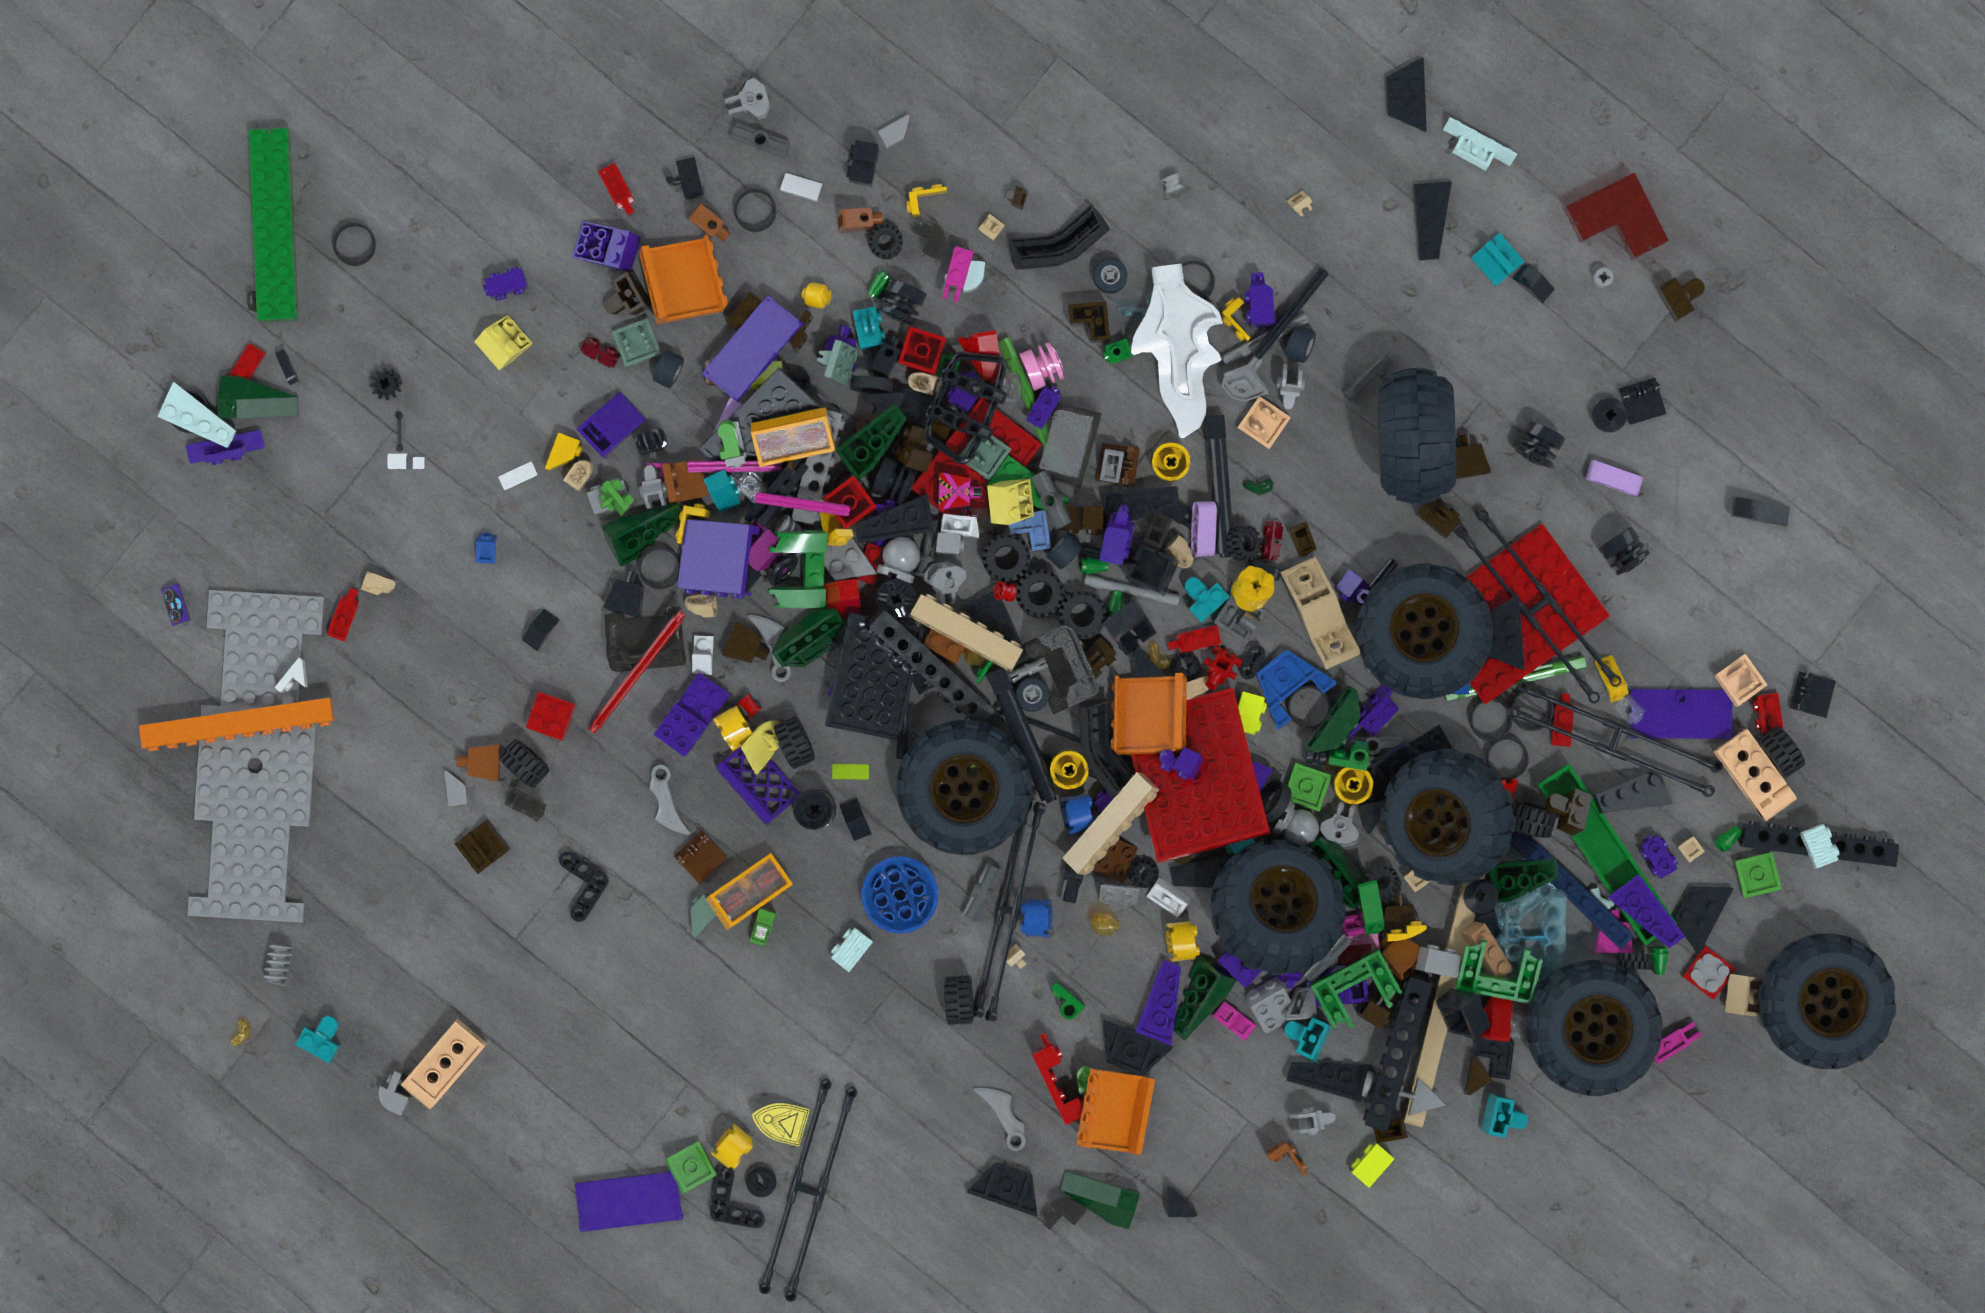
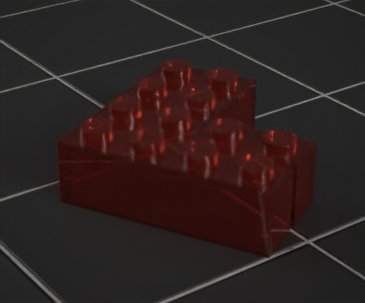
M1635 172L1563 209L1570 224L1578 222L1573 227V230L1580 243L1615 227L1631 260L1669 241Z

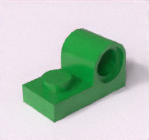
M1356 741L1352 744L1350 752L1339 748L1330 750L1328 764L1367 771L1369 746L1364 741ZM1356 752H1363L1364 754L1359 755Z
M1056 981L1051 986L1053 991L1051 993L1059 1000L1062 997L1065 999L1060 1007L1062 1017L1067 1020L1074 1019L1085 1008V1005ZM1072 1005L1075 1008L1074 1014L1067 1016L1064 1013L1065 1006Z

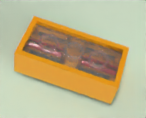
M826 407L751 423V436L760 467L835 451V441Z
M770 853L709 895L705 900L728 931L788 889L793 883L772 853Z

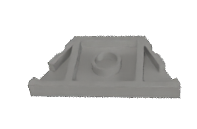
M853 537L843 546H827V552H824V565L835 581L877 574Z

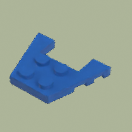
M1285 650L1257 673L1278 730L1292 720L1280 703L1307 681L1312 679L1323 694L1337 684L1335 680L1288 650Z

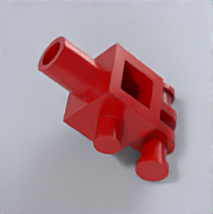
M1216 645L1212 652L1217 654L1216 658L1212 660L1207 657L1204 662L1205 665L1210 667L1206 674L1209 677L1205 683L1206 687L1215 690L1219 683L1224 684L1227 677L1235 680L1237 673L1232 671L1234 664L1240 668L1244 659L1236 657L1235 653L1231 655L1228 653V649L1224 650Z

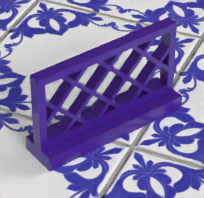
M740 747L715 769L767 826L796 800L800 792L771 760L767 762L768 771L759 772L767 774V785L756 784V774L754 771L743 769V760L747 758ZM732 758H740L741 769H733L728 762ZM743 772L754 773L753 784L745 783L742 780ZM770 774H777L781 778L780 785H769ZM755 787H767L766 798L757 797ZM769 787L780 788L779 799L768 798ZM782 788L791 789L795 796L790 800L782 799ZM768 801L779 802V810L774 814L768 809Z

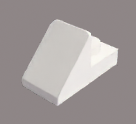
M694 636L692 674L700 672L702 675H712L713 636Z
M298 658L275 686L279 692L284 693L285 690L288 692L295 684L293 682L294 679L304 687H308L305 660Z

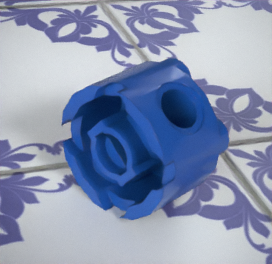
M1081 793L1077 796L1061 797L1060 802H1064V805H1061L1064 826L1070 829L1067 830V833L1072 835L1079 831L1087 830L1096 820L1095 815L1091 814L1090 807H1092L1090 795L1086 796L1085 793Z
M1027 899L1025 903H1022L1021 913L1025 914L1024 922H1021V933H1024L1026 937L1039 936L1050 938L1051 933L1048 932V929H1052L1053 909L1048 905L1052 903L1051 899Z

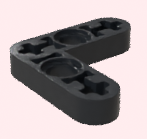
M564 852L559 857L560 865L588 883L570 911V916L574 921L582 922L588 917L609 884V878L604 872L576 854ZM571 855V860L575 863L577 859L580 861L575 871L571 869L574 867L572 864H564V856L568 857ZM586 865L589 867V874L587 876L579 874L580 866ZM601 876H603V881L605 882V884H600L597 889L601 890L598 894L596 890L589 887L591 884L593 887H595V885L597 884L595 878H600ZM588 891L593 892L595 895V900L591 903L586 902L584 899V895ZM580 901L590 906L589 910L585 907L582 911L584 917H575V909L579 910L582 907L579 904Z
M722 1166L716 1176L710 1208L711 1218L715 1221L750 1228L762 1227L765 1222V1216L761 1211L729 1205L735 1172L732 1167ZM725 1169H728V1173L731 1174V1177L729 1176L726 1180V1183H730V1187L725 1184L718 1185L719 1181L723 1182L724 1176L721 1175V1172H724ZM719 1188L727 1190L728 1195L726 1198L721 1199L717 1196ZM715 1200L726 1202V1206L724 1204L721 1206V1211L724 1212V1215L721 1214L720 1217H716V1213H713V1210H717L719 1204H715ZM739 1210L742 1212L743 1219L741 1221H735L732 1218L734 1211ZM746 1212H750L749 1217H755L758 1214L762 1222H758L755 1225L753 1220L748 1219V1223H744Z

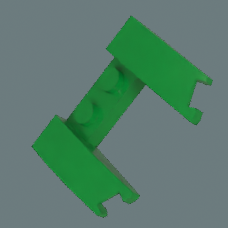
M823 529L776 532L780 539L776 547L770 545L768 551L773 553H804L803 586L768 588V593L770 595L775 594L778 603L774 604L775 607L825 608L824 552H827V533Z
M1481 940V944L1473 946L1466 944L1459 975L1456 979L1457 990L1528 1004L1531 1003L1542 965V958L1537 960L1530 955L1531 950L1525 948L1517 978L1514 980L1480 973L1487 940Z
M1379 948L1368 952L1357 961L1310 983L1333 1028H1336V1023H1348V1028L1354 1027L1338 993L1371 976L1388 1008L1393 1005L1390 999L1395 992L1402 993Z

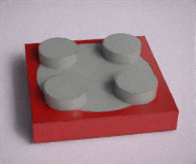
M1704 946L1682 977L1714 1000L1729 980L1730 974L1736 971V968Z

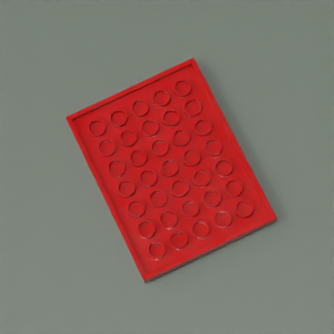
M1543 523L1510 546L1538 582L1542 583L1563 609V613L1582 636L1610 617L1609 613ZM1507 549L1488 561L1515 596H1520V600L1528 609L1543 598L1537 588H1535L1536 585ZM1485 565L1466 577L1479 589L1490 611L1512 599ZM1549 604L1533 615L1560 652L1578 640L1560 615L1556 614ZM1432 608L1425 611V615L1428 618H1432L1436 614V611ZM1522 613L1525 670L1518 669L1488 656L1481 671L1470 681V686L1484 705L1556 655ZM1442 622L1438 625V629L1446 632L1449 629V625L1446 622ZM1438 640V642L1440 643V645H1441L1442 647H1444L1443 642H1441V641Z
M1234 688L1186 700V748L1200 754L1204 759L1194 780L1190 778L1184 780L1178 777L1177 773L1173 770L1170 772L1162 770L1160 768L1161 753L1131 754L1135 773L1145 774L1160 789L1156 793V798L1148 802L1144 807L1158 864L1270 833ZM1181 752L1173 753L1175 758H1178Z

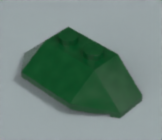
M835 609L813 611L784 631L771 653L781 667H805L837 645L845 623Z
M1348 685L1345 692L1304 747L1307 751L1316 753L1337 749L1345 744L1348 734L1358 726V720L1361 717L1358 691Z
M1320 837L1308 846L1312 849L1311 854L1319 860L1324 858L1331 865V873L1336 880H1340L1345 906L1354 909L1358 906V885L1365 883L1364 877L1339 845Z

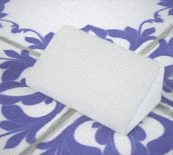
M786 173L780 191L817 202L822 183Z
M943 514L940 533L979 538L977 518Z
M1160 877L1146 896L1178 918L1191 900L1189 896Z

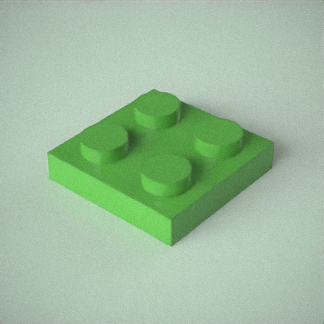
M1295 763L1287 785L1291 788L1292 792L1290 802L1320 812L1332 775Z
M1773 852L1734 861L1743 898L1782 889Z
M699 1141L664 1159L682 1194L716 1176Z

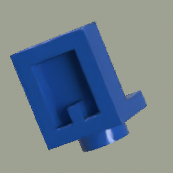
M491 533L478 534L476 540V563L495 564L497 535H492Z

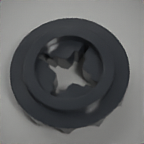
M1189 652L1178 653L1170 663L1172 676H1175V673H1183L1187 677V682L1196 679L1201 670L1199 659ZM1181 660H1183V662H1185L1186 664L1193 663V665L1189 667L1190 675H1188V673H1186L1185 670L1178 672V670L1182 667Z
M1138 858L1129 867V879L1137 887H1151L1159 877L1158 866L1150 858ZM1144 864H1146V871H1149L1152 875H1146L1144 881H1142L1141 874L1135 873V871L1142 870Z
M755 1167L746 1177L747 1189L756 1197L769 1196L776 1188V1175L767 1167ZM758 1174L762 1177V1179L769 1178V1180H767L764 1183L765 1190L761 1185H753L758 1181Z

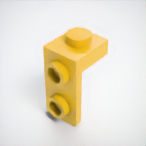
M938 184L926 190L923 187L913 188L912 192H909L910 201H906L908 213L912 212V217L920 216L917 197L947 193V187Z
M1239 297L1236 300L1232 298L1225 304L1226 309L1221 313L1223 316L1222 321L1228 327L1232 326L1236 330L1234 334L1240 341L1245 340L1248 342L1250 337L1231 317L1244 302Z
M694 504V507L684 506L683 510L680 511L679 520L681 523L680 528L676 532L678 544L683 545L686 519L691 520L692 516L710 519L711 511L705 509V505Z
M819 512L822 529L827 533V546H843L847 544L853 537L852 529H841L840 521L834 514Z
M1609 655L1601 660L1604 664L1608 665L1615 675L1621 678V684L1618 687L1610 685L1608 677L1600 669L1601 666L1597 661H1595V666L1607 688L1610 702L1621 701L1629 696L1627 683L1613 656ZM1613 678L1612 683L1618 684L1619 680L1617 678Z

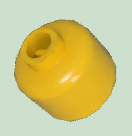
M809 283L802 291V299H804L808 307L822 309L829 305L831 301V290L825 284Z

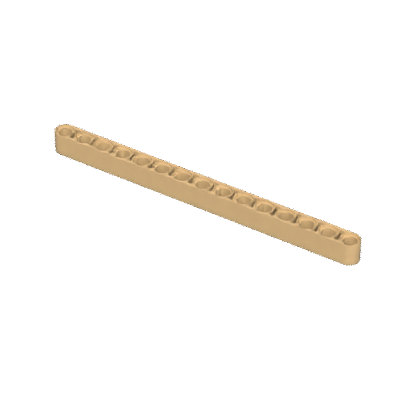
M1470 882L1461 884L1446 948L1456 950V954L1462 956L1467 943L1460 932L1475 919V913L1466 907L1463 899L1464 890ZM1439 975L1410 1090L1411 1094H1415L1418 1079L1432 1091L1447 1032V1027L1443 1020L1445 1016L1441 1015L1436 1001L1450 988L1456 989L1457 978ZM1408 1098L1403 1119L1404 1123L1422 1128L1427 1111L1409 1115L1413 1099Z

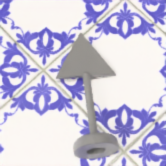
M1368 1071L1362 1092V1097L1369 1098L1371 1090L1376 1089L1377 1084H1374V1072ZM1418 1079L1415 1094L1403 1091L1399 1093V1096L1413 1099L1409 1115L1445 1106L1420 1079ZM1382 1086L1380 1089L1381 1091L1391 1093V1088Z

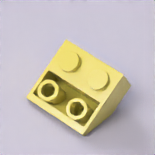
M509 315L486 328L474 341L498 370L509 365L533 344Z
M1030 479L1000 481L987 486L991 523L1010 525L1034 516Z

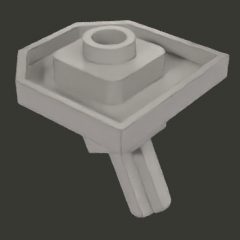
M1253 356L1248 365L1224 374L1221 386L1232 399L1246 402L1269 393L1270 389L1256 374L1263 358L1259 360Z

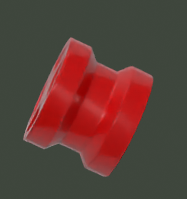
M998 581L994 587V598L996 600L1004 599L1007 602H1012L1017 592L1016 585Z

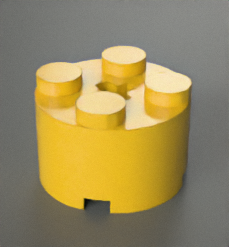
M1162 444L1153 454L1151 461L1152 470L1162 481L1169 483L1179 481L1187 474L1190 468L1189 453L1180 444ZM1167 458H1169L1170 460L1175 459L1174 467L1172 465H1170L1169 467L1166 465L1168 462L1166 460Z
M1248 566L1240 573L1231 587V595L1234 597L1236 605L1250 612L1263 608L1274 592V577L1261 568Z
M737 705L713 719L732 751L740 748L753 733Z
M1063 750L1057 753L1051 761V777L1054 783L1063 789H1075L1081 786L1088 777V764L1085 757L1078 751ZM1070 765H1073L1072 768L1074 772L1066 774V769L1064 767H1069Z
M1345 767L1336 774L1333 780V789L1336 796L1342 802L1359 804L1370 797L1373 789V779L1368 771ZM1350 780L1353 782L1357 781L1356 790L1348 787Z
M1191 921L1166 924V927L1169 928V931H1165L1168 953L1172 952L1173 957H1169L1171 962L1191 960L1200 955L1199 945L1195 943V936L1198 934L1196 925H1193Z
M733 1124V1130L729 1128L715 1144L717 1146L716 1151L712 1149L710 1154L727 1168L732 1167L735 1169L741 1162V1155L743 1153L747 1154L752 1149L753 1138L736 1124Z

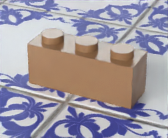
M1473 921L1460 932L1469 946L1481 944V940H1487L1481 965L1485 974L1505 977L1513 970L1485 923Z

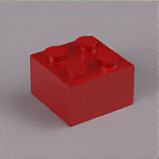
M909 327L898 365L935 376L947 339L930 332Z
M854 475L823 498L828 503L850 506L849 516L834 514L845 529L852 528L856 523L878 508Z
M538 692L526 728L564 741L576 704Z

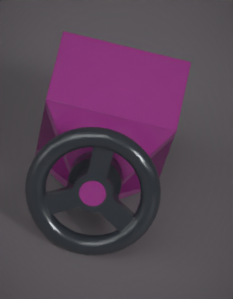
M755 519L750 525L760 527L759 535L752 534L748 564L756 571L771 568L772 572L769 576V583L771 585H778L793 573L798 564V557L796 555H789L782 559L780 557L781 553L769 552V546L776 547L779 539Z

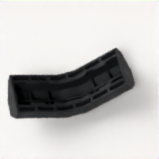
M1090 205L1061 231L1054 234L1010 239L1011 261L1016 270L1060 266L1078 258L1105 235L1110 228L1100 213Z
M1087 700L1079 703L1081 748L1088 767L1110 797L1114 799L1134 774L1122 757L1111 748V738H1113L1111 700Z

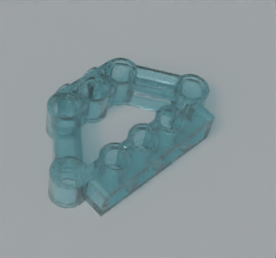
M1551 882L1546 884L1548 887L1545 892H1540V888L1511 902H1505L1501 909V916L1498 917V925L1501 928V935H1498V945L1501 946V950L1508 960L1516 961L1520 964L1524 953V948L1519 945V940L1523 936L1520 921L1523 916L1542 903L1540 911L1544 916V920L1540 924V931L1544 939L1541 940L1539 947L1543 953L1541 968L1546 967L1544 973L1539 974L1538 981L1540 982L1550 977L1554 973V969H1560L1565 966L1567 894L1562 889L1555 890ZM1555 908L1552 914H1547L1548 909ZM1512 909H1517L1514 915L1509 916V912ZM1550 926H1554V930L1551 933H1547V929ZM1515 927V933L1509 934V930ZM1549 945H1554L1551 951H1546ZM1516 946L1514 952L1508 953L1510 947Z

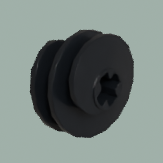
M1613 398L1599 401L1592 411L1594 425L1603 432L1612 433L1618 431L1625 425L1627 419L1624 405ZM1611 411V414H1614V417L1608 420V417H1605V414Z
M1474 880L1464 890V903L1473 913L1486 914L1496 906L1498 891L1487 880ZM1483 892V895L1486 896V898H1483V901H1479L1476 897L1479 896L1478 893Z

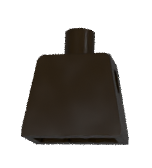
M1471 434L1460 435L1461 447H1456V479L1490 474L1491 469L1482 444H1473Z
M736 622L721 655L753 663L755 657L766 661L770 650L761 647L763 641L761 637L739 622Z
M1399 894L1398 897L1393 896L1392 906H1384L1382 938L1386 937V933H1391V930L1402 929V933H1405V925H1410V922L1416 921L1413 905H1404L1403 894Z

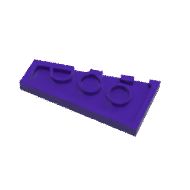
M1639 874L1607 897L1668 948H1671L1685 937Z
M1165 960L1162 961L1135 1032L1172 1045L1181 966Z

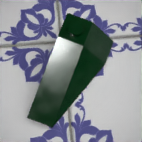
M220 376L218 418L298 416V396L264 386V384L247 380V378L242 376Z
M896 403L835 449L857 481L874 469L907 420Z
M677 502L618 518L601 527L606 542L618 564L622 567L642 555L641 551L649 544L652 546L656 542L655 539L661 533H666L680 521V508Z
M1556 859L1500 861L1489 872L1490 881L1498 891L1497 903L1511 902L1559 878Z
M1201 955L1190 971L1189 978L1191 980L1188 989L1184 990L1183 995H1185L1183 1005L1178 1009L1173 1031L1183 1040H1186L1228 996L1237 981L1227 970Z
M1065 1171L1060 1188L1065 1194L1109 1224L1125 1229L1130 1228L1140 1192Z

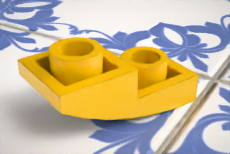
M1412 921L1410 925H1405V933H1402V929L1391 930V933H1386V941H1399L1411 938L1425 931L1426 925H1422V921Z

